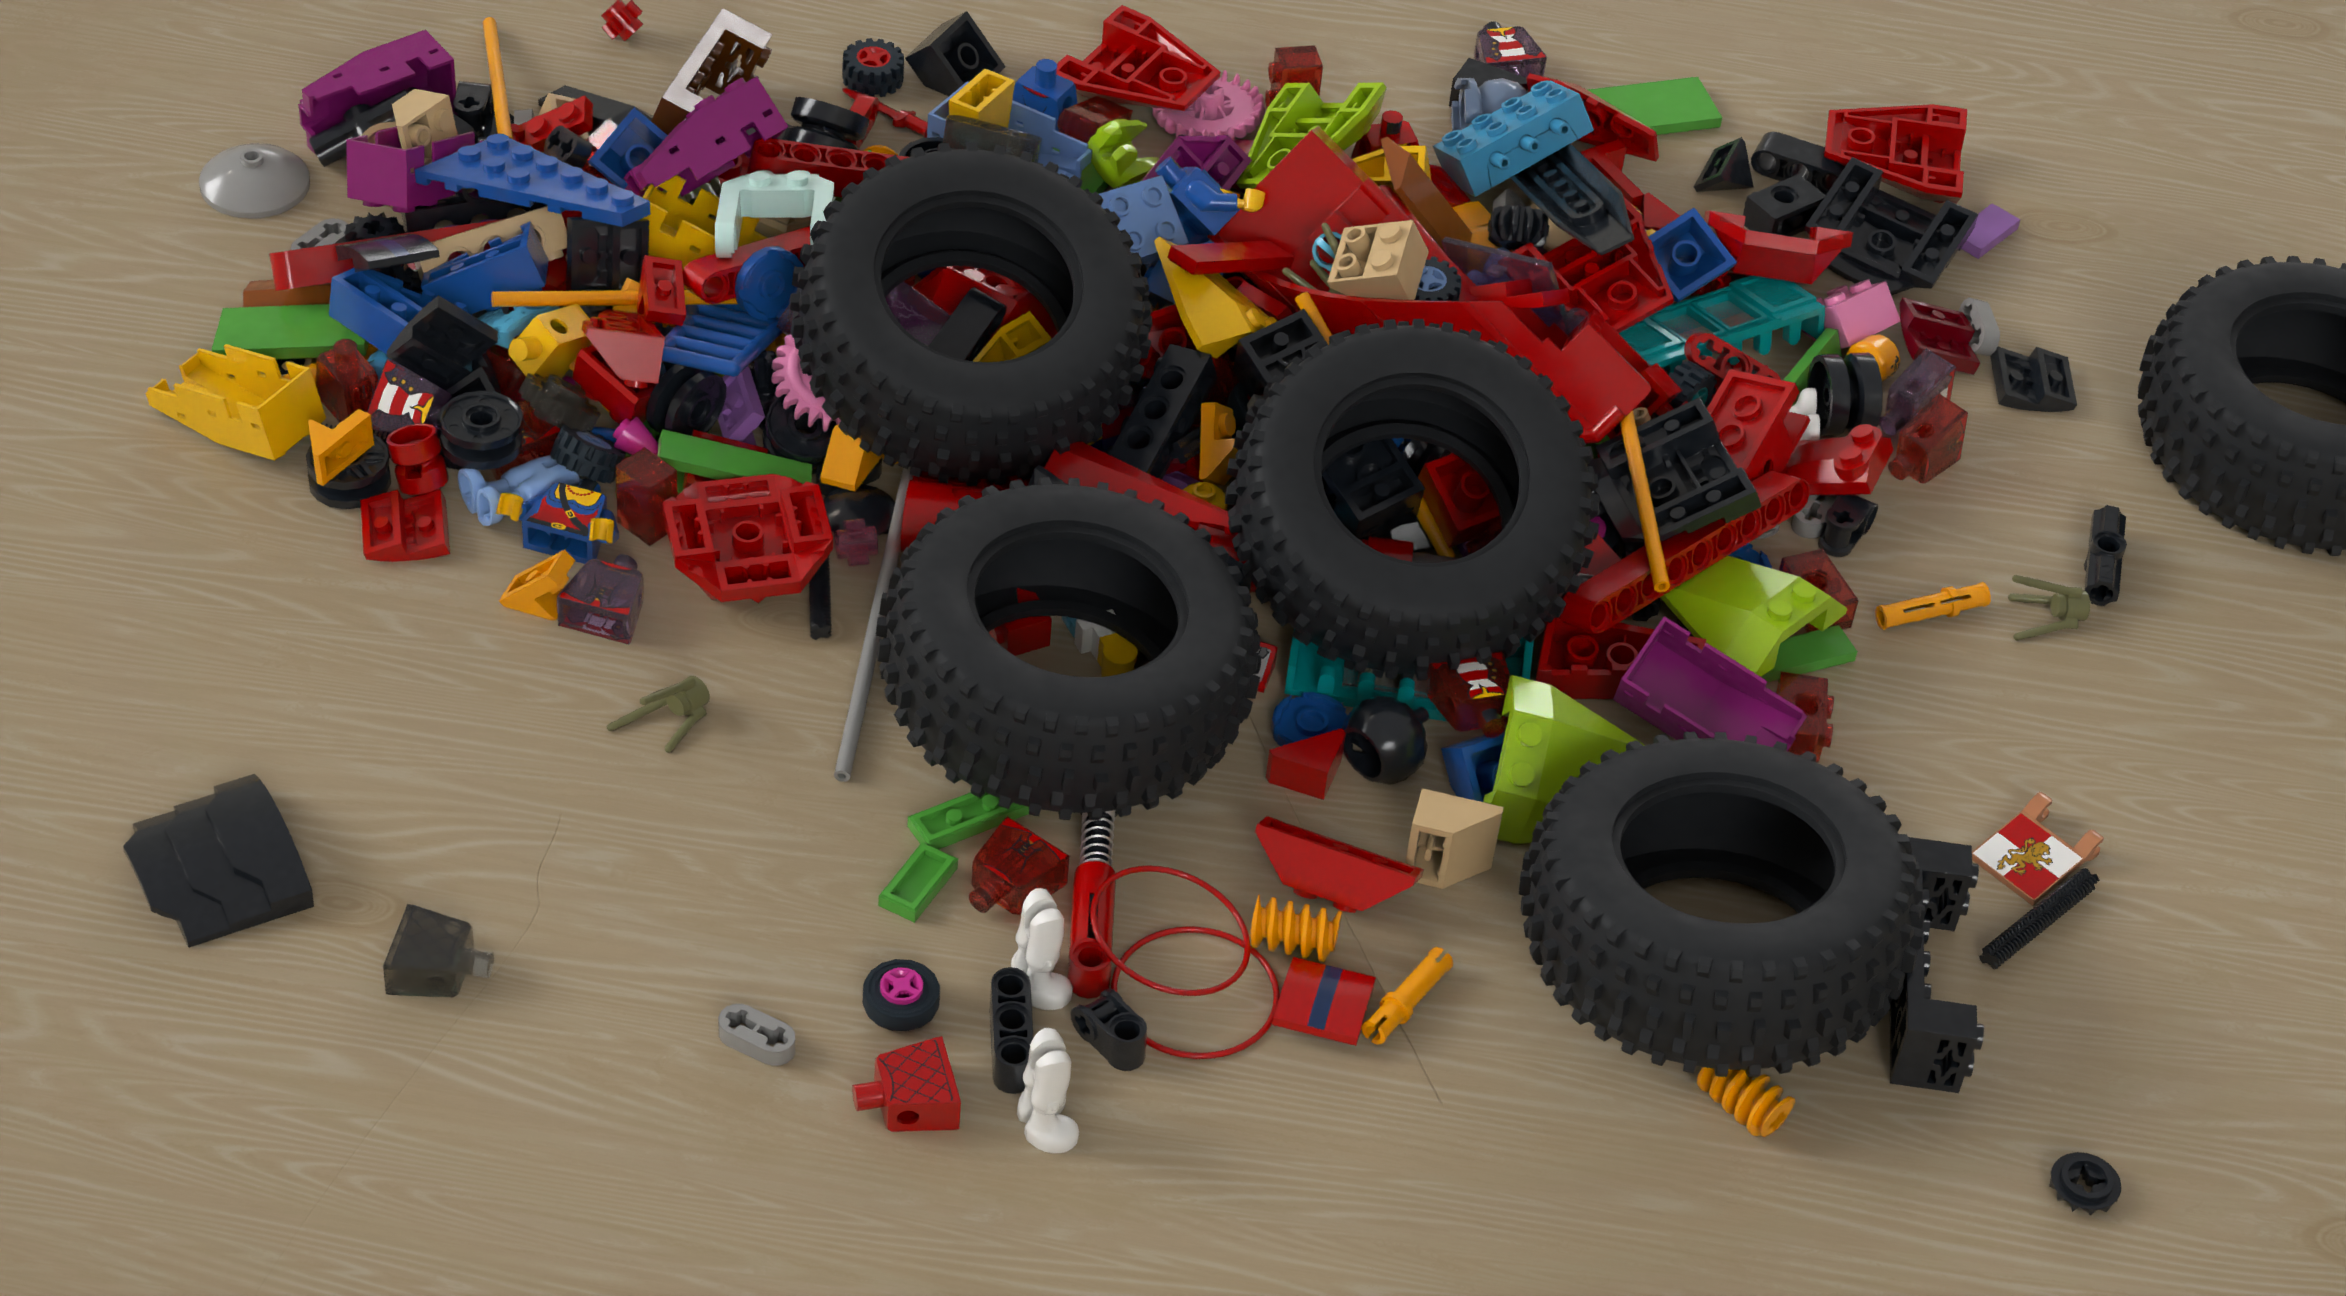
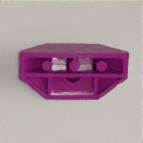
M1218 135L1216 137L1178 136L1142 181L1159 176L1155 172L1156 168L1166 158L1171 156L1182 169L1184 167H1198L1201 171L1205 169L1223 189L1229 190L1252 159L1228 135Z

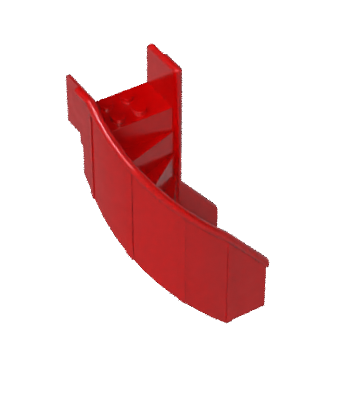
M1319 126L1312 129L1254 188L1265 192V199L1261 209L1252 213L1239 208L1240 210L1215 236H1207L1214 243L1269 240L1295 256L1289 269L1316 289L1295 284L1283 274L1282 270L1249 271L1243 273L1261 291L1288 306L1293 314L1300 311L1295 298L1301 293L1308 292L1332 335L1349 330L1351 334H1355V327L1363 324L1368 326L1378 323L1379 327L1382 328L1384 320L1395 319L1397 325L1399 321H1409L1411 326L1413 319H1424L1425 326L1434 323L1440 324L1441 328L1443 322L1453 323V331L1459 332L1462 329L1471 332L1473 329L1481 332L1480 340L1487 343L1489 340L1496 343L1499 341L1508 345L1506 353L1512 357L1518 355L1523 358L1525 356L1533 363L1530 368L1537 376L1541 373L1544 376L1547 375L1554 383L1550 390L1556 397L1562 395L1566 398L1571 406L1567 413L1571 421H1580L1584 432L1579 438H1583L1586 444L1599 443L1651 391L1650 384L1640 375L1644 369L1651 365L1595 309L1567 335L1555 322L1549 327L1531 308L1507 307L1502 301H1484L1471 295L1470 287L1477 285L1445 254L1395 192L1387 185L1378 186ZM1413 220L1429 251L1426 260H1431V256L1437 257V262L1441 263L1445 260L1449 262V268L1454 266L1458 270L1457 275L1461 276L1459 301L1395 300L1347 296L1328 292L1330 290L1329 287L1310 266V261L1314 260L1312 254L1313 244L1316 238L1324 234L1321 225L1327 223L1332 232L1342 235L1346 227ZM1324 237L1323 240L1328 243L1326 237ZM1317 246V252L1322 261L1333 264L1334 258ZM1323 268L1330 275V271Z

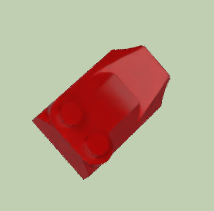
M1862 424L1854 427L1846 437L1799 440L1781 473L1807 480L1810 487V495L1871 494L1894 450L1891 439L1883 437L1882 431L1879 428L1869 424Z

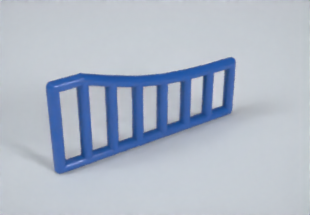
M739 304L686 305V318L683 326L676 325L665 337L662 361L736 377L790 326V312L780 318L775 316L770 318V321H761L745 313Z

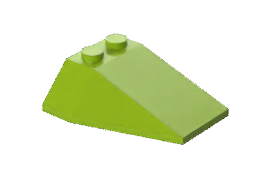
M1383 82L1358 83L1344 103H1324L1310 83H1285L1266 110L1248 154L1252 161L1239 176L1236 184L1239 188L1254 189L1312 129L1318 126L1344 151L1370 130L1371 124L1380 113L1387 87Z
M1726 556L1660 597L1694 637L1706 639V643L1760 677L1775 667L1780 644L1799 629L1810 623L1823 632L1847 612L1845 606L1799 576L1731 556Z
M1511 675L1502 711V716L1509 718L1493 792L1485 794L1483 801L1488 804L1504 807L1497 840L1512 844L1532 843L1537 821L1543 822L1542 814L1544 808L1552 800L1553 796L1559 793L1563 783L1570 776L1578 778L1581 766L1588 761L1598 765L1601 763L1600 757L1604 752L1612 749L1619 754L1626 751L1627 743L1637 739L1554 686Z

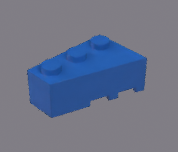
M531 221L520 226L522 234L503 243L500 237H497L488 242L491 249L470 257L466 252L425 272L421 288L423 291L428 290L436 293L435 298L439 295L452 304L460 302L468 305L467 313L471 315L484 309L487 312H492L502 308L492 307V292L541 291L542 287H545L549 260Z
M352 268L332 277L329 316L387 354V350L400 332L419 311L435 298L436 293L424 290L421 295L403 288V281L375 270L355 273V269ZM460 302L454 304L468 312V305Z

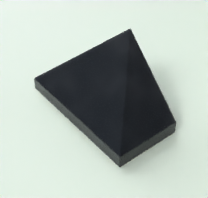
M1742 137L1713 150L1694 185L1697 192L1754 188L1746 143Z

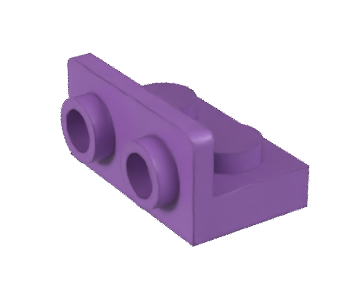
M747 366L736 377L727 375L722 377L726 384V400L718 417V422L722 431V437L757 446L752 431L760 425L765 415L750 368Z

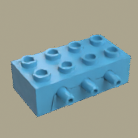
M1546 80L1533 85L1529 93L1506 100L1501 104L1502 108L1493 113L1477 116L1468 127L1445 134L1442 137V141L1435 144L1433 148L1441 167L1461 190L1476 197L1594 131V128L1580 94L1551 80Z

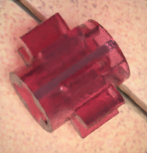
M864 518L843 521L844 529L834 531L837 558H847L848 566L869 564V556L878 555V538L875 526L865 527Z

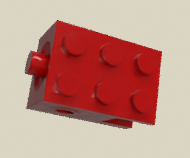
M1730 369L1707 407L1714 420L1720 440L1738 469L1742 467L1751 482L1769 471L1781 473L1811 421L1807 415L1789 412L1799 394L1798 387L1793 382Z

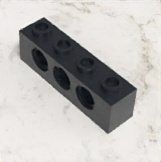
M455 195L438 200L437 205H419L415 207L414 212L401 214L404 231L411 233L434 229L435 225L442 220L451 221L452 225L470 224L472 218L478 214H485L488 216V219L499 220L507 218L509 211L514 208H522L525 213L547 206V204L533 202L531 207L498 201L484 205H473Z
M1169 344L1163 357L1157 359L1153 375L1147 386L1142 387L1140 390L1137 404L1131 415L1124 419L1121 433L1114 446H1110L1106 454L1162 480L1173 461L1170 452L1174 450L1172 444L1188 433L1201 409V403L1205 402L1218 378L1211 354Z

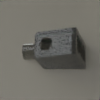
M407 904L383 965L386 994L453 998L459 994L466 974L484 978L490 977L494 963V953L474 949L473 927L468 922L416 905Z

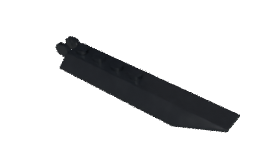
M1572 144L1563 147L1510 177L1557 227L1602 256L1635 240L1622 192Z

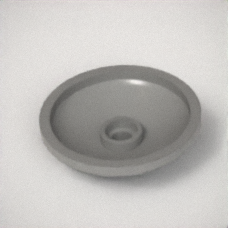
M250 143L228 148L213 157L200 173L199 186L205 202L216 211L233 217L254 219L281 214L300 203L309 190L310 176L304 161L294 153L276 145Z

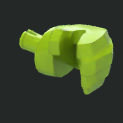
M1112 120L1098 128L1095 135L1090 137L1088 142V148L1092 150V164L1102 179L1113 189L1118 186H1127L1142 181L1159 159L1158 157L1138 158V152L1133 146L1132 140L1147 127V124L1140 122V120Z

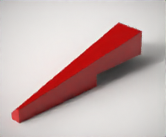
M1083 442L1070 444V450L1061 455L1054 449L1044 467L1066 484H1068L1069 478H1078L1080 486L1097 488L1098 482L1109 483V491L1124 494L1127 489L1137 491L1136 499L1149 504L1157 499L1164 503L1165 512L1173 516L1182 512L1190 519L1188 526L1193 529H1198L1201 524L1225 531L1227 535L1236 534L1230 533L1228 511Z

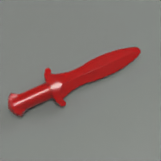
M848 88L842 89L845 94L854 100L859 94H863ZM879 101L878 111L893 119V126L906 127L927 138L928 122L916 117L915 111H897Z

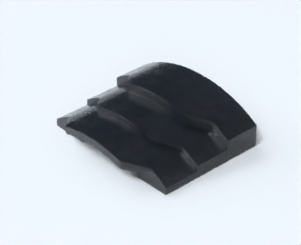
M1852 157L1805 226V231L1810 234L1811 227L1853 232L1851 247L1843 248L1827 268L1855 284L1870 279L1871 284L1886 281L1891 295L1912 288L1932 289L1944 269L1948 267L1957 251L1961 250L1972 233L1978 214L1949 200L1945 201L1937 215L1879 190L1883 171Z
M1700 397L1636 427L1661 542L1683 531L1689 534L1719 519H1722L1725 523L1731 522L1762 507L1757 491L1742 467L1739 469L1736 467L1721 442L1714 420ZM1620 434L1595 446L1605 467L1598 482L1599 487L1596 488V493L1600 494V501L1623 542H1644L1623 436Z
M255 774L214 786L215 794L173 806L174 811L133 823L135 833L123 845L124 853L134 870L151 911L163 917L176 920L188 948L314 907L312 888L290 832L269 791Z

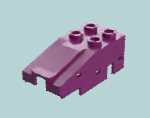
M426 29L361 52L302 89L303 99L300 100L298 107L300 125L306 131L307 146L316 154L309 142V138L342 122L345 112L351 107L358 104L373 106L409 87L449 95L452 111L457 116V112L453 109V100L456 96L454 58Z
M757 76L748 82L740 78L724 89L725 92L719 95L716 100L713 95H710L694 106L695 109L686 115L687 119L679 123L643 163L634 167L625 175L624 179L628 184L625 190H630L635 195L643 197L650 184H653L654 188L657 187L658 190L664 191L665 189L658 185L678 175L686 180L680 192V196L683 197L735 167L736 165L732 160L743 153L750 158L753 144L757 139L763 138L764 141L769 138L777 139L788 128V125ZM753 127L756 132L748 135L746 131Z
M397 126L375 132V144L368 143V135L346 140L347 198L362 200L363 205L367 207L388 205L392 206L394 212L409 213L414 212L416 206L437 205L438 200L455 194L454 191L445 189L444 182L432 180L429 185L416 183L415 169L424 166V146L420 145L409 149H402ZM471 131L432 142V162L458 152L461 147L475 145V132ZM414 168V172L410 173V169Z
M1664 616L1622 677L1613 700L1675 740L1683 739L1685 732H1695L1698 738L1714 739L1715 732H1726L1728 740L1745 741L1746 735L1756 736L1757 744L1773 747L1778 741L1787 744L1788 751L1796 738L1795 735L1807 718V715L1803 713L1804 711L1765 687L1768 681L1708 643L1701 650L1687 640L1691 633Z

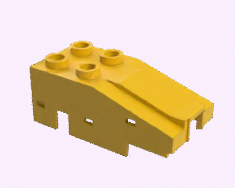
M676 175L658 185L665 189L666 193L658 190L657 187L654 188L653 184L649 185L642 198L650 201L651 215L642 219L649 220V256L681 260L683 270L689 262L715 254L716 220L709 217V214L717 216L720 198L701 188L693 205L682 200L678 196L686 180ZM742 218L738 247L768 238L754 231L760 220L759 218Z
M228 344L224 345L226 355L199 348L195 355L182 365H179L184 382L182 384L175 383L173 391L169 389L166 379H161L155 386L149 387L145 393L150 406L212 441L274 461L285 455L287 450L303 437L310 434L309 419L320 424L327 419L309 367L287 362L286 366L290 379L283 378L276 358Z

